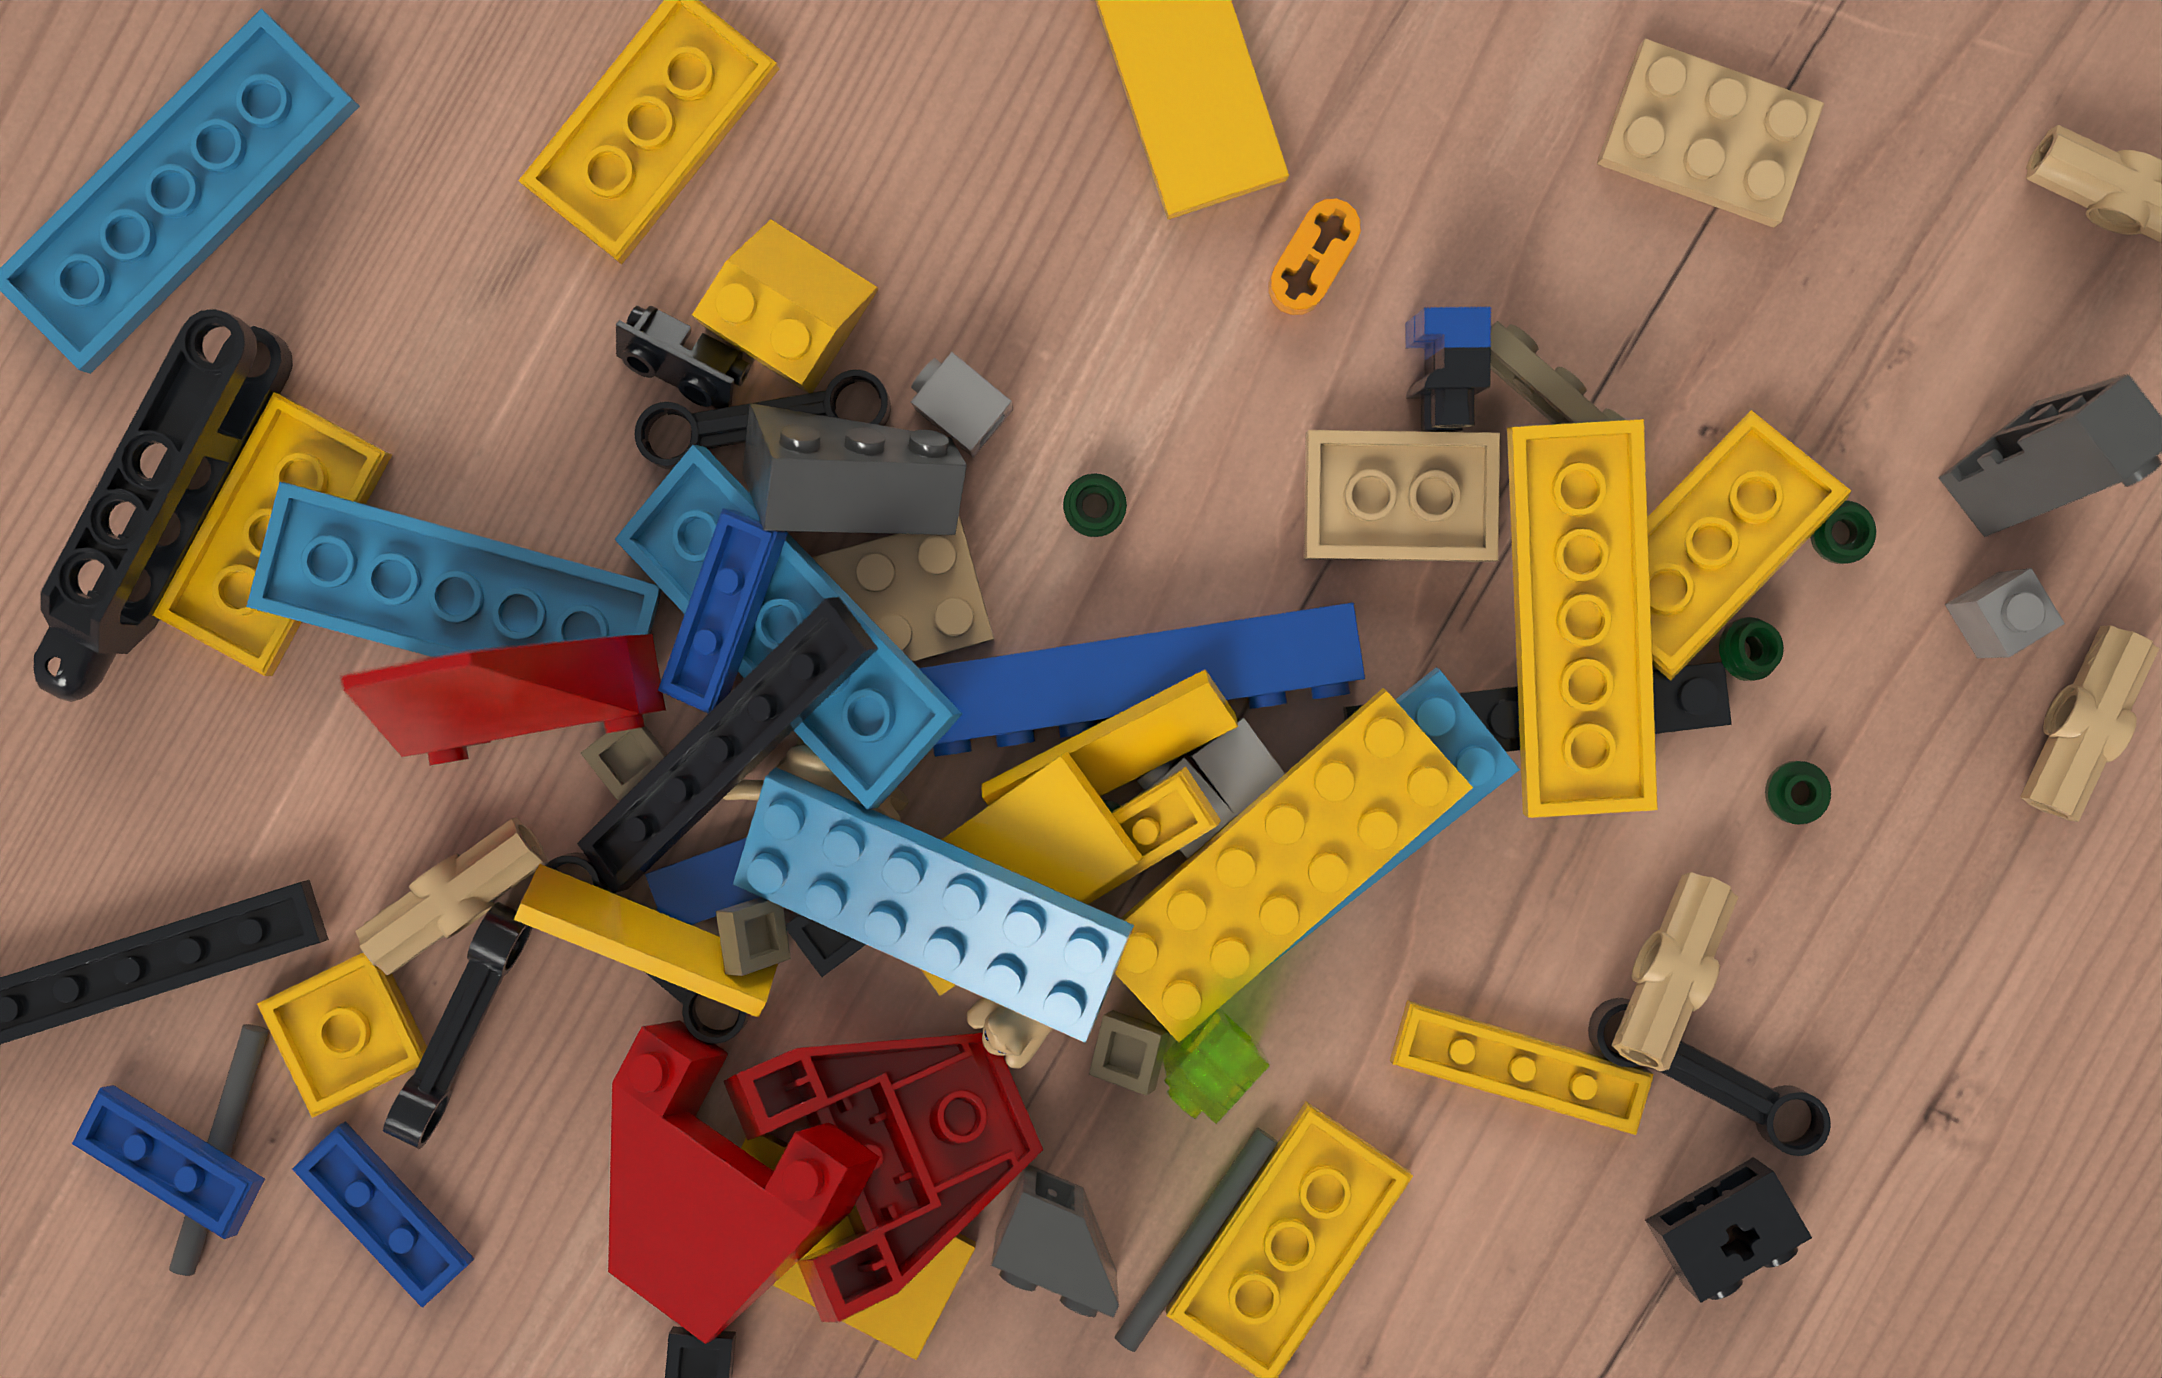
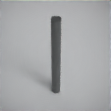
M244 1024L242 1026L207 1141L208 1144L231 1157L269 1032L266 1028L257 1025ZM186 1215L169 1270L178 1275L190 1276L196 1272L208 1229Z
M1257 1128L1115 1335V1339L1126 1349L1135 1352L1277 1145L1278 1142L1262 1129Z

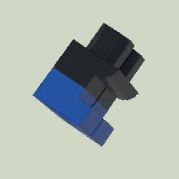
M1424 307L1405 323V347L1424 348L1425 377L1411 385L1407 391L1406 399H1421V432H1460L1463 430V427L1475 425L1474 395L1490 388L1491 307Z

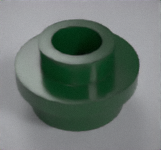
M1097 473L1087 474L1076 479L1067 489L1063 501L1064 515L1069 525L1079 534L1094 538L1103 537L1115 531L1122 523L1127 508L1126 497L1121 486L1109 476ZM1093 494L1102 496L1107 503L1105 514L1098 518L1086 515L1082 507L1085 498Z
M1846 500L1815 531L1810 539L1815 551L1823 559L1835 564L1853 563L1865 557L1872 549L1876 540V525L1872 515L1864 506ZM1838 521L1846 524L1849 529V538L1845 544L1836 542L1832 535L1833 526Z
M1754 617L1741 618L1731 622L1724 629L1719 642V653L1724 667L1732 676L1743 681L1760 680L1770 675L1780 663L1784 652L1783 641L1777 629L1771 624ZM1745 641L1750 647L1751 653L1749 658L1745 651Z
M1790 761L1778 766L1771 773L1765 787V798L1771 812L1780 820L1791 824H1808L1820 818L1827 810L1831 800V785L1826 774L1816 765L1805 761ZM1803 781L1809 788V796L1803 804L1798 805L1793 801L1791 791L1797 782Z

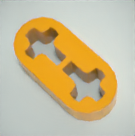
M1337 198L1324 199L1316 203L1304 217L1274 267L1268 282L1269 296L1273 304L1282 312L1290 315H1304L1314 310L1325 296L1355 246L1361 232L1360 218L1356 210L1349 203ZM1332 215L1339 217L1343 221L1339 231L1347 237L1346 240L1334 238L1324 254L1314 250L1313 246L1321 234V228L1314 223L1315 220L1318 219L1326 223ZM1307 260L1316 266L1307 282L1309 288L1314 290V294L1310 296L1302 292L1294 300L1285 294L1288 289V283L1281 276L1286 273L1294 277L1304 261Z

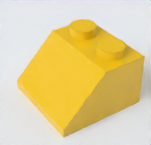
M770 219L726 260L692 313V316L707 330L806 393H813L877 293L878 287Z

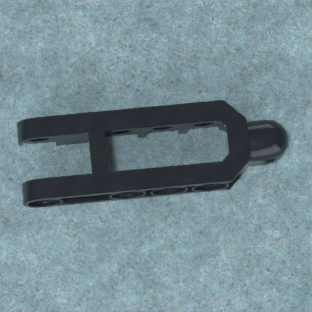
M217 309L201 310L190 316L181 327L40 591V610L49 625L44 638L34 654V675L40 689L64 701L73 702L83 699L93 693L100 685L116 654H128L157 626L160 619L154 617L153 613L273 392L280 394L290 376L293 366L292 353L286 342L278 335L256 326L250 327L240 318ZM216 327H226L230 330L231 335L224 342L214 363H211L203 353L202 344L204 337L210 330ZM261 342L267 346L270 352L271 362L269 368L258 377H248L247 374L256 357L257 343ZM161 443L167 448V451L153 477L148 479L141 470L140 460L142 453L147 447ZM203 457H205L211 468L209 480L204 486L191 490L188 488V485ZM122 502H130L136 509L123 533L117 537L113 534L109 524L111 511ZM173 513H175L181 524L180 534L171 544L160 545L158 541ZM91 560H98L105 567L92 591L89 590L86 595L82 592L78 583L80 569ZM143 569H145L151 580L150 590L143 599L136 602L131 601L128 597ZM55 657L61 659L56 676L52 675L48 670V662Z

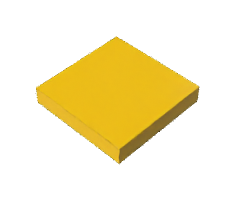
M364 952L257 1003L312 1118L417 1068L427 1049V1045L393 975H386L379 967L373 965Z

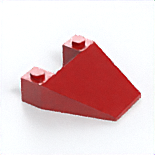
M653 634L622 635L474 650L341 676L343 691L401 757L428 754L429 766L469 759L467 751L469 746L569 726L604 722L606 734L645 727L644 714L666 711L663 693L658 691L661 679Z
M677 1020L642 1026L612 1082L608 1272L703 1343L707 1344L714 1340L851 1213L880 1156L830 1122L794 1132L775 1170L773 1171L695 1117L729 1053L716 1044L706 1043L697 1039L688 1031L685 1023Z
M983 1033L795 1048L739 1072L723 1081L747 1141L806 1116L811 1127L830 1122L880 1156L856 1204L848 1215L855 1234L808 1255L797 1262L822 1322H841L898 1294L1043 1151V1147L1004 1056L991 1054L985 1049L982 1042Z

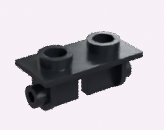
M637 305L631 311L626 323L618 320L616 323V357L622 359L629 369L643 377L652 378L655 376L677 387L684 397L699 406H713L717 409L732 406L733 384L741 386L751 368L750 363L742 360L743 353L704 333H702L692 350L683 347L691 334V326L658 310L652 305L646 310Z

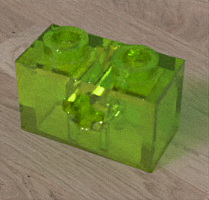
M1221 1008L1217 1009L1182 1041H1176L1163 1057L1167 1076L1164 1081L1170 1087L1167 1094L1192 1118L1196 1119L1203 1112L1216 1124L1270 1066L1260 1044Z

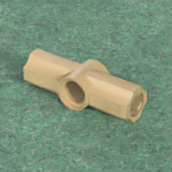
M2060 125L2048 130L2044 139L2034 149L2026 166L2027 180L2086 207L2087 218L2101 228L2126 235L2143 234L2162 243V160L2147 153L2134 150L2115 152Z
M2111 625L2100 626L2074 683L2066 686L2059 692L2046 713L2043 729L2044 733L2049 737L2020 796L2027 804L2068 821L2079 822L2105 764L2120 756L2132 739L2137 718L2135 713L2131 712V709L2160 649L2153 644L2152 640L2135 632L2119 629Z
M517 817L510 819L462 855L454 854L411 883L409 888L412 891L383 909L374 918L365 922L362 927L355 931L360 941L359 947L369 961L379 967L386 975L394 973L444 936L448 939L481 918L494 905L493 901L535 873L539 864L544 865L548 862L543 846L532 831L524 826Z
M1693 872L1681 876L1660 929L1646 940L1635 960L1632 969V980L1637 985L1611 1045L1618 1050L1619 1055L1638 1065L1647 1066L1658 1071L1669 1070L1692 1011L1699 1009L1704 1004L1716 984L1720 964L1714 957L1738 900V896L1732 892L1731 886L1714 877H1706Z

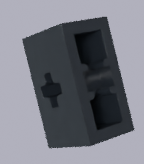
M1754 1157L1645 1220L1682 1285L1700 1303L1707 1299L1718 1300L1733 1294L1742 1286L1743 1278L1763 1266L1772 1268L1788 1262L1797 1254L1798 1246L1812 1239L1811 1234L1775 1172ZM1735 1224V1227L1732 1229L1735 1239L1731 1243L1726 1244L1729 1241V1235L1726 1230Z

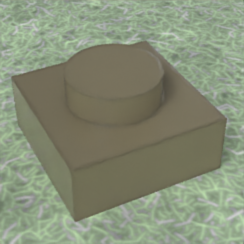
M645 726L621 732L605 733L583 750L581 754L617 801L620 802L667 755V752Z
M759 897L716 911L726 975L744 976L791 959L782 906Z
M1114 1010L1104 1014L1089 1075L1147 1096L1156 1090L1169 1032L1165 1028Z

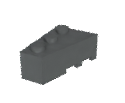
M2129 374L2038 400L1942 474L1939 479L1981 534L1986 537L2122 482L2125 487L2131 486L2152 474L2162 464L2158 457L2162 452V416Z
M750 403L742 474L764 530L956 534L967 464L951 437H946L932 430L911 431Z

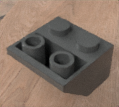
M1028 1165L1021 1172L996 1231L991 1266L1000 1269V1277L1017 1288L1035 1291L1038 1285L1061 1295L1060 1302L1078 1314L1095 1317L1099 1311L1114 1318L1119 1307L1117 1270L1084 1188L1032 1165Z

